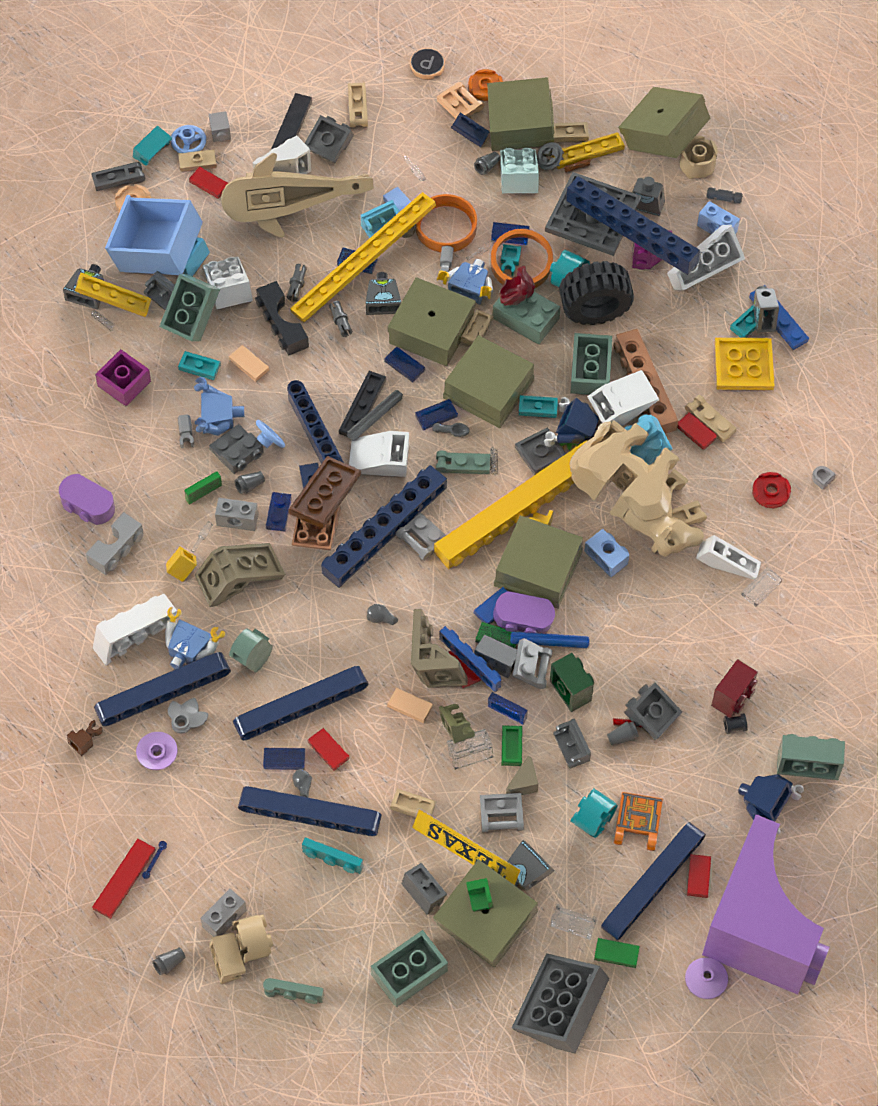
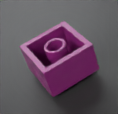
M121 349L95 374L97 386L124 406H127L151 382L149 369Z

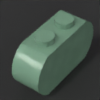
M246 628L234 641L229 656L256 673L268 660L273 645L268 642L270 638L257 629H254L252 632Z

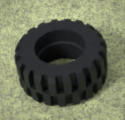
M597 261L592 264H584L580 268L577 267L573 269V272L566 274L559 286L565 315L573 322H579L581 325H595L597 323L603 324L609 320L613 321L616 317H621L624 312H627L634 301V293L628 271L623 266L614 262L603 261L599 263Z

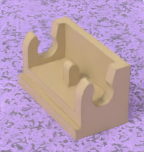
M234 932L212 937L209 948L220 984L242 978L241 974H245L246 969Z

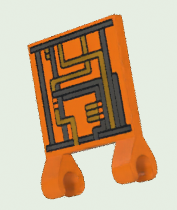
M622 792L614 844L622 845L624 831L649 835L647 850L654 851L663 799Z

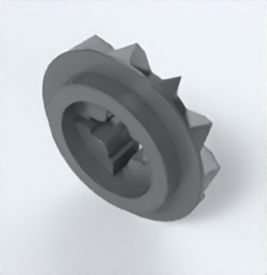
M554 142L543 145L537 154L539 167L547 171L554 170V167L560 166V161L564 160L562 157L564 152L561 146ZM551 155L555 156V158H551L550 160L547 158Z

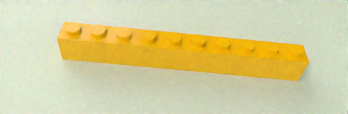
M588 440L434 543V554L448 569L458 566L464 558L474 555L483 545H489L499 534H505L511 526L517 523L520 515L526 517L530 513L533 514L543 504L550 503L556 495L566 492L574 484L569 464L571 457Z

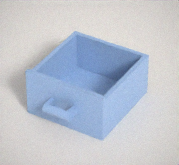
M127 195L105 249L120 272L155 274L158 271L165 275L183 274L203 221L191 200L131 198L130 195Z

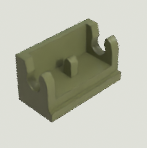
M451 704L445 707L440 706L439 711L442 724L454 743L475 737V732L470 727V722L465 719L462 712L451 714L452 710L460 708L458 704Z

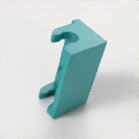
M157 125L133 148L132 157L147 166L151 159L165 145L170 143L172 137Z

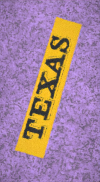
M419 809L412 827L413 829L472 865L479 859L515 885L521 871L520 869Z

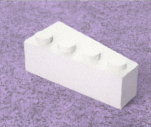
M721 225L696 247L700 249L699 263L688 275L675 267L667 274L673 289L683 291L744 260V254L732 225Z
M162 594L158 597L150 598L141 605H135L131 610L124 613L120 612L108 621L100 622L96 626L93 643L94 651L105 666L112 662L110 658L117 654L119 656L127 653L126 649L134 643L137 646L143 643L148 634L151 633L154 636L165 629L167 621L170 619L167 615L168 609L173 607L172 614L176 616V608L166 595Z

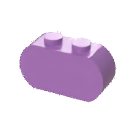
M80 474L69 475L60 483L59 495L63 508L67 512H74L83 521L91 522L95 525L104 524L113 517L115 504L110 491Z
M508 591L498 598L493 615L496 624L507 631L545 634L553 623L555 609L548 599Z

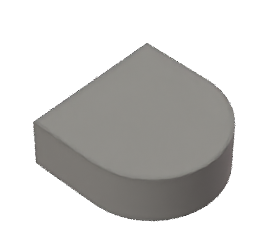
M825 466L815 468L812 474L813 482L821 489H824L836 477V474Z

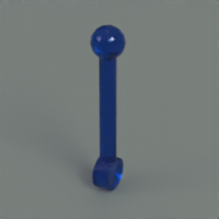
M165 841L159 842L158 851L148 869L142 873L144 879H149L150 872L162 850L167 848Z

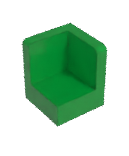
M487 878L466 882L472 911L494 908Z

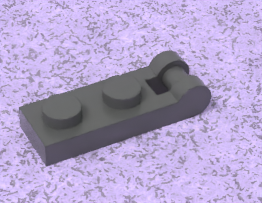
M140 162L91 173L96 191L133 182L141 183L146 179Z

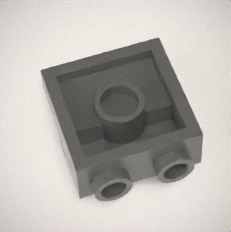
M320 115L305 144L311 152L335 164L342 150H346L354 134L351 131L352 128L344 123L339 125L334 118L330 116L325 118Z
M240 424L209 445V449L233 474L244 470L251 461L257 460L264 453L263 444L251 432L248 433Z
M654 682L649 686L645 684L639 689L638 693L640 695L636 699L633 697L625 704L627 709L624 713L637 727L641 725L656 740L676 720L682 711Z

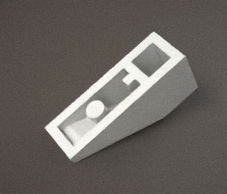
M715 535L702 541L696 559L712 568L753 580L757 579L761 565L759 560Z

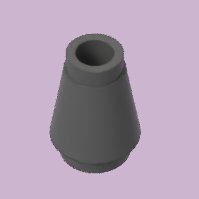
M494 151L477 158L474 163L477 173L481 175L487 174L500 161V155Z
M261 471L240 475L238 479H235L236 489L240 494H247L262 482H265V477Z
M633 721L630 723L625 722L607 734L611 745L634 741L636 737H639Z
M178 947L177 949L157 955L152 963L159 975H167L186 957L183 950Z

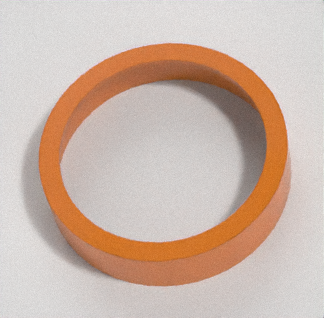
M440 194L431 197L436 202L435 208L449 206L463 211L469 217L472 229L466 237L459 241L442 243L428 238L421 231V219L415 224L419 240L426 247L437 252H441L443 246L453 247V252L467 247L473 241L477 231V214L473 206L464 198L456 195Z
M515 229L504 233L496 240L491 251L490 264L495 278L503 286L506 279H512L504 274L497 264L496 253L498 247L509 239L524 237L540 243L547 251L548 261L545 269L538 276L532 278L535 288L542 285L551 273L550 266L553 263V252L549 242L539 233L528 229Z

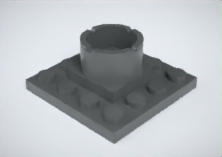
M572 172L545 226V232L614 256L623 235L567 202V187L579 176L635 211L641 201V196Z

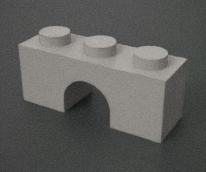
M124 512L111 525L113 535L118 540L109 545L98 540L86 553L87 562L105 575L117 567L119 560L129 554L131 547L138 543L144 534L142 524Z

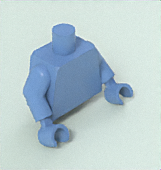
M203 377L195 380L199 384H196L194 389L198 392L203 390V393H201V417L194 422L195 425H198L196 427L198 433L203 431V434L209 433L219 436L233 428V418L245 417L244 406H233L232 396L210 386Z

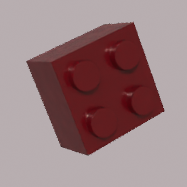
M737 659L715 688L711 706L729 718L733 717L735 713L739 714L745 706L744 701L746 698L751 699L756 691L754 688L758 683V680H756L758 671Z

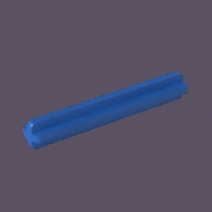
M512 632L510 636L512 644H519V640L525 638L537 645L588 648L590 642L588 636Z

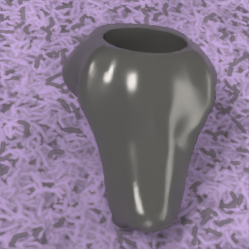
M374 604L367 610V619L373 623L385 622L394 625L398 622V618L392 615L384 605Z
M298 769L293 774L294 786L299 789L300 796L309 798L312 776L304 769Z

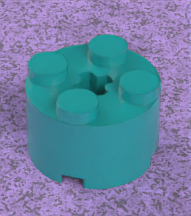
M563 250L557 262L554 261L550 266V272H552L550 283L559 287L566 274L573 272V269L580 268L584 264H590V261L568 250Z
M593 788L587 797L584 796L578 804L580 810L573 815L570 822L590 836L597 838L604 831L605 824L613 818L618 805L612 799Z

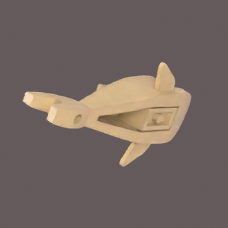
M271 153L259 162L252 172L246 173L245 177L232 180L225 186L221 195V204L223 210L231 219L238 222L257 221L263 230L283 238L285 234L276 219L277 217L298 212L341 195L370 191L374 189L373 178L369 177V174L351 175L338 179L273 171L277 154Z

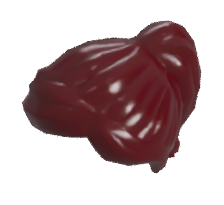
M521 266L517 269V276L510 280H505V284L499 292L501 304L505 306L518 305L525 299L532 297L535 285L533 279L526 271V266Z

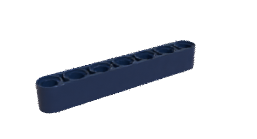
M299 380L291 381L287 386L289 402L320 463L322 464L327 456L344 463L304 384Z
M216 652L98 702L94 709L101 725L110 726L227 676L231 669L223 653Z
M353 666L243 713L233 720V724L241 740H249L367 688L369 683L360 666Z
M249 786L242 788L238 809L246 813L366 836H377L382 814L375 810Z
M688 822L607 916L601 928L616 940L621 939L686 862L690 854L702 843L706 834Z

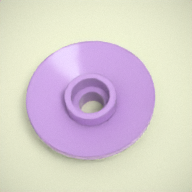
M152 732L145 735L139 741L136 748L139 762L150 770H162L169 767L175 761L178 752L175 740L164 732ZM161 752V755L155 756L154 753Z
M699 958L693 961L687 968L685 981L688 989L695 996L702 999H713L725 991L728 984V974L725 967L719 961L712 958ZM709 973L711 978H705L704 974Z

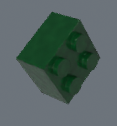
M572 652L551 663L550 682L570 712L592 701L595 683L591 674L586 673L583 669L582 661L578 657L576 658Z

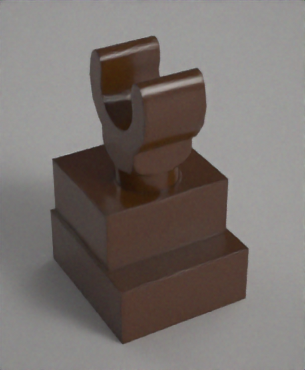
M95 720L89 723L86 731L82 728L77 733L72 730L67 734L68 744L81 757L94 746L92 737L99 736L103 732L102 727H99L97 730L92 729L96 726Z

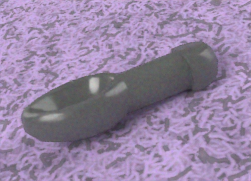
M435 423L432 426L433 431L436 433H451L455 437H464L470 433L468 426L462 423H455L453 425Z

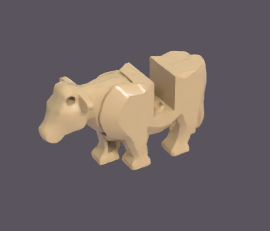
M614 420L612 423L603 422L595 432L594 437L578 448L571 457L569 463L570 471L576 486L588 493L592 500H595L611 482L624 492L617 500L610 514L621 518L634 530L640 531L653 539L654 545L651 551L654 554L658 551L660 555L666 557L670 554L679 553L689 547L699 546L704 538L703 531L700 528L690 527L679 519L672 518V492L675 489L682 490L689 481L681 473L673 469L679 458L668 448H664L653 462V465H648L642 458L630 452L632 446L642 445L649 435L647 431L637 423H634L631 429L627 431Z

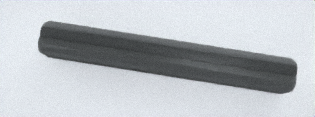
M399 390L392 392L347 432V437L352 441L356 440L401 401L403 394Z

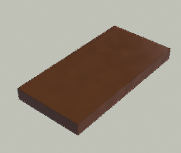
M327 456L288 509V513L323 529L361 476V470Z

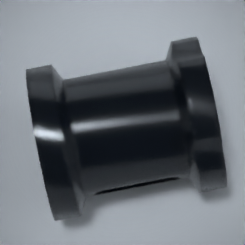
M745 713L730 718L724 716L723 722L726 734H730L731 731L748 730Z

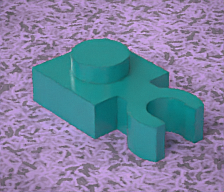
M503 244L500 260L503 273L506 269H510L511 276H514L515 266H519L522 247Z

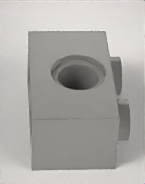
M218 498L215 512L216 526L255 531L259 515L257 503Z
M229 889L200 918L202 927L213 937L223 935L232 926V922L237 921L247 911L245 901L233 890Z

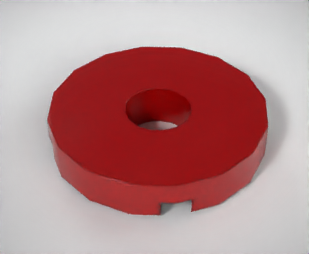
M766 472L759 475L754 481L752 494L759 505L775 509L787 503L791 495V485L781 474ZM774 487L777 492L770 493L767 491V488Z

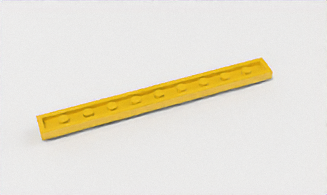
M424 192L419 194L290 308L291 313L303 323L306 322L435 208L436 202Z

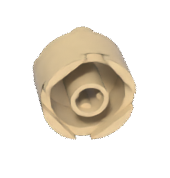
M695 136L680 154V168L687 178H704L713 174L718 153L716 144L712 140H706L704 136Z
M254 915L232 922V931L237 930L236 940L243 963L264 958L271 954L273 941L271 935L266 934L265 927H267L264 915Z

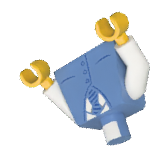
M475 259L473 265L464 262L460 267H456L449 272L441 270L436 279L437 281L442 280L444 285L448 282V290L476 300V303L480 305L483 296L490 299L493 292L491 278L488 277V271L484 269V261L480 259Z
M170 607L167 611L170 619L167 621L165 630L166 647L169 650V655L174 657L170 666L178 669L184 663L190 664L213 654L219 644L218 639L225 637V631H221L219 636H217L216 632L219 627L212 628L211 632L208 633L179 619L177 622L176 618L181 615V610L178 609L176 616L172 614L173 607Z

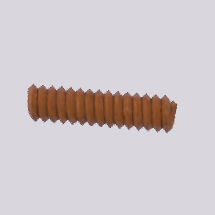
M588 158L566 165L564 171L567 173L588 166L591 159Z

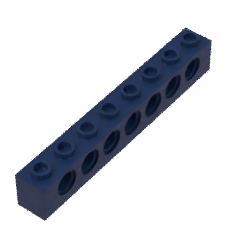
M578 176L567 187V202L686 275L699 263L700 249Z
M431 465L426 469L420 470L413 481L407 482L399 494H394L386 506H381L373 518L367 519L361 529L354 531L348 541L341 543L331 556H327L322 561V574L340 588L392 540L401 527L407 525L447 489V478ZM340 561H345L346 563H345V564H340L339 562H340Z

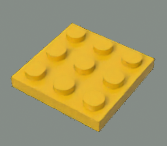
M715 337L717 390H774L772 338Z

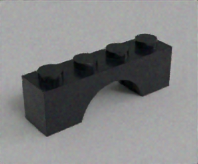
M277 281L257 288L256 304L259 308L262 307L266 322L269 321L271 323V331L274 336H278L281 349L286 350L289 356L309 348L308 336L301 323H290L279 316L280 310L285 306V296Z

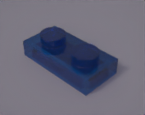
M272 492L266 522L267 530L286 532L289 516L288 509L292 500L291 494Z

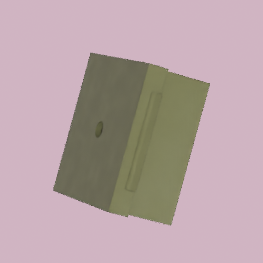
M548 77L487 83L492 151H500L506 148L541 147L547 143L554 142L553 103Z
M653 87L618 128L620 133L623 134L629 150L677 158L710 120V115L702 94Z
M416 277L388 325L389 344L448 366L461 342V336L474 314L476 300Z
M478 335L445 380L443 399L501 428L520 401V395L523 396L533 383L535 376L533 375L534 364Z
M520 515L496 569L494 586L498 588L504 587L509 592L548 599L554 608L559 609L582 555L583 537Z
M478 859L433 919L440 928L495 968L538 912V902ZM487 878L494 908L474 912L472 911L466 882Z

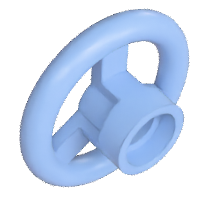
M194 125L181 126L171 135V146L178 153L201 151L206 144L204 131ZM177 136L183 140V149L176 144ZM201 139L200 144L196 148L189 150L190 145L194 141Z
M261 420L256 421L257 427L262 431L257 437L261 444L268 448L274 442L280 448L285 447V442Z

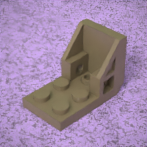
M261 543L221 546L213 550L196 572L195 577L209 606L213 607L242 592L249 582L283 579L286 574L271 544Z
M414 609L411 665L420 681L428 688L467 685L468 677L459 660L437 644L430 643V637H433V626L429 624L428 616H425L422 609Z

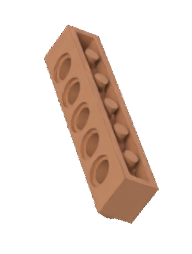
M638 329L616 334L613 347L616 354L619 353L620 363L622 368L626 369L627 376L642 370L660 399L643 411L642 414L656 417L665 434L676 431L678 426L677 416Z

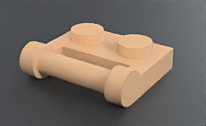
M461 82L456 83L437 96V101L455 119L460 112L469 117L484 108V104L473 97ZM460 93L472 105L470 106L458 94Z

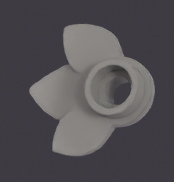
M195 698L186 701L182 705L172 701L168 707V715L172 719V729L177 733L182 734L188 732L191 728H198L208 718L207 712H199L198 703ZM181 722L185 723L184 726H178Z

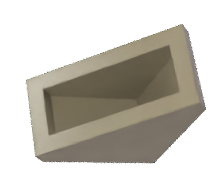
M530 756L526 758L507 786L506 794L521 793V795L538 792L539 783Z

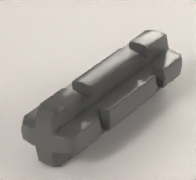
M709 187L707 190V198L714 199L716 197L717 200L731 202L733 200L734 203L742 202L743 194L740 192L733 193V191L716 190V188Z

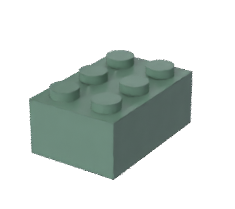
M179 274L159 327L189 341H201L220 289L190 275Z
M536 292L533 293L532 297L525 299L520 304L511 306L501 304L499 297L493 305L492 316L496 321L531 341L540 344L560 319L561 306Z
M574 334L570 393L590 395L601 386L610 383L612 336Z
M795 734L783 735L778 750L777 774L839 780L844 766L845 741H840L836 738H829L828 740L819 739L816 736L798 737Z
M423 930L371 965V975L395 1007L401 1005L448 971V962Z

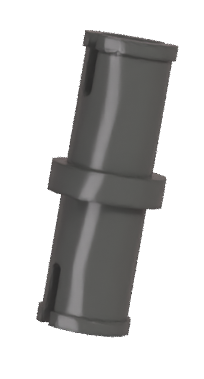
M301 264L295 265L293 277L290 278V288L286 296L291 301L292 294H294V302L299 299L307 267L303 265L300 271Z
M333 301V304L330 303L329 305L334 316L333 321L338 325L341 335L347 337L353 332L348 322V315L344 313L340 301Z

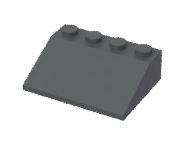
M546 953L512 1025V1029L556 1049L575 1054L610 978L598 965Z

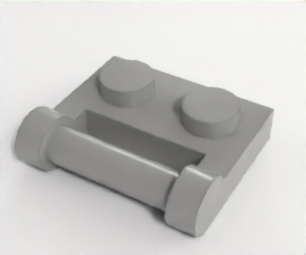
M419 513L407 525L401 527L396 532V536L409 544L422 560L429 558L434 553V543L446 536L422 513ZM412 532L427 548H423L409 533Z
M525 638L519 640L512 676L536 688H546L547 681L545 678L549 658L552 657V650L543 648ZM540 656L541 662L537 678L534 675L537 659Z
M521 793L480 795L482 833L488 832V830L501 829L524 830ZM516 816L517 820L488 822V817Z

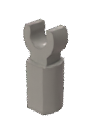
M443 246L440 267L441 270L449 272V268L452 267L453 247Z
M188 414L179 415L180 447L184 448V442L189 441L191 447H194L191 417Z

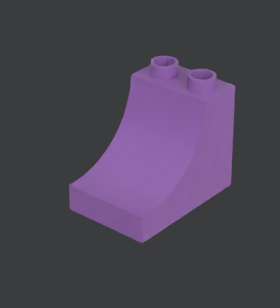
M755 815L711 923L702 955L798 995L803 981L815 985L830 947L819 943L824 928L799 912L789 901L779 884L774 867L773 850L780 824Z

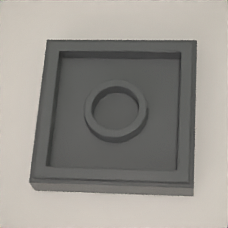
M548 427L515 443L516 450L534 475L566 454L557 441L551 447L544 444L545 434L550 431Z

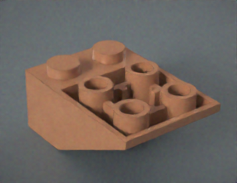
M340 505L323 529L296 518L292 546L331 551L340 516Z

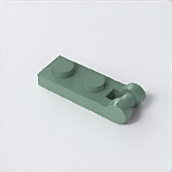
M443 450L436 453V459L438 460L436 470L440 473L490 474V454L447 453Z
M267 978L263 982L264 993L267 997H273L277 994L283 995L284 998L289 1000H296L298 998L304 999L305 1002L310 1004L323 1003L324 988Z

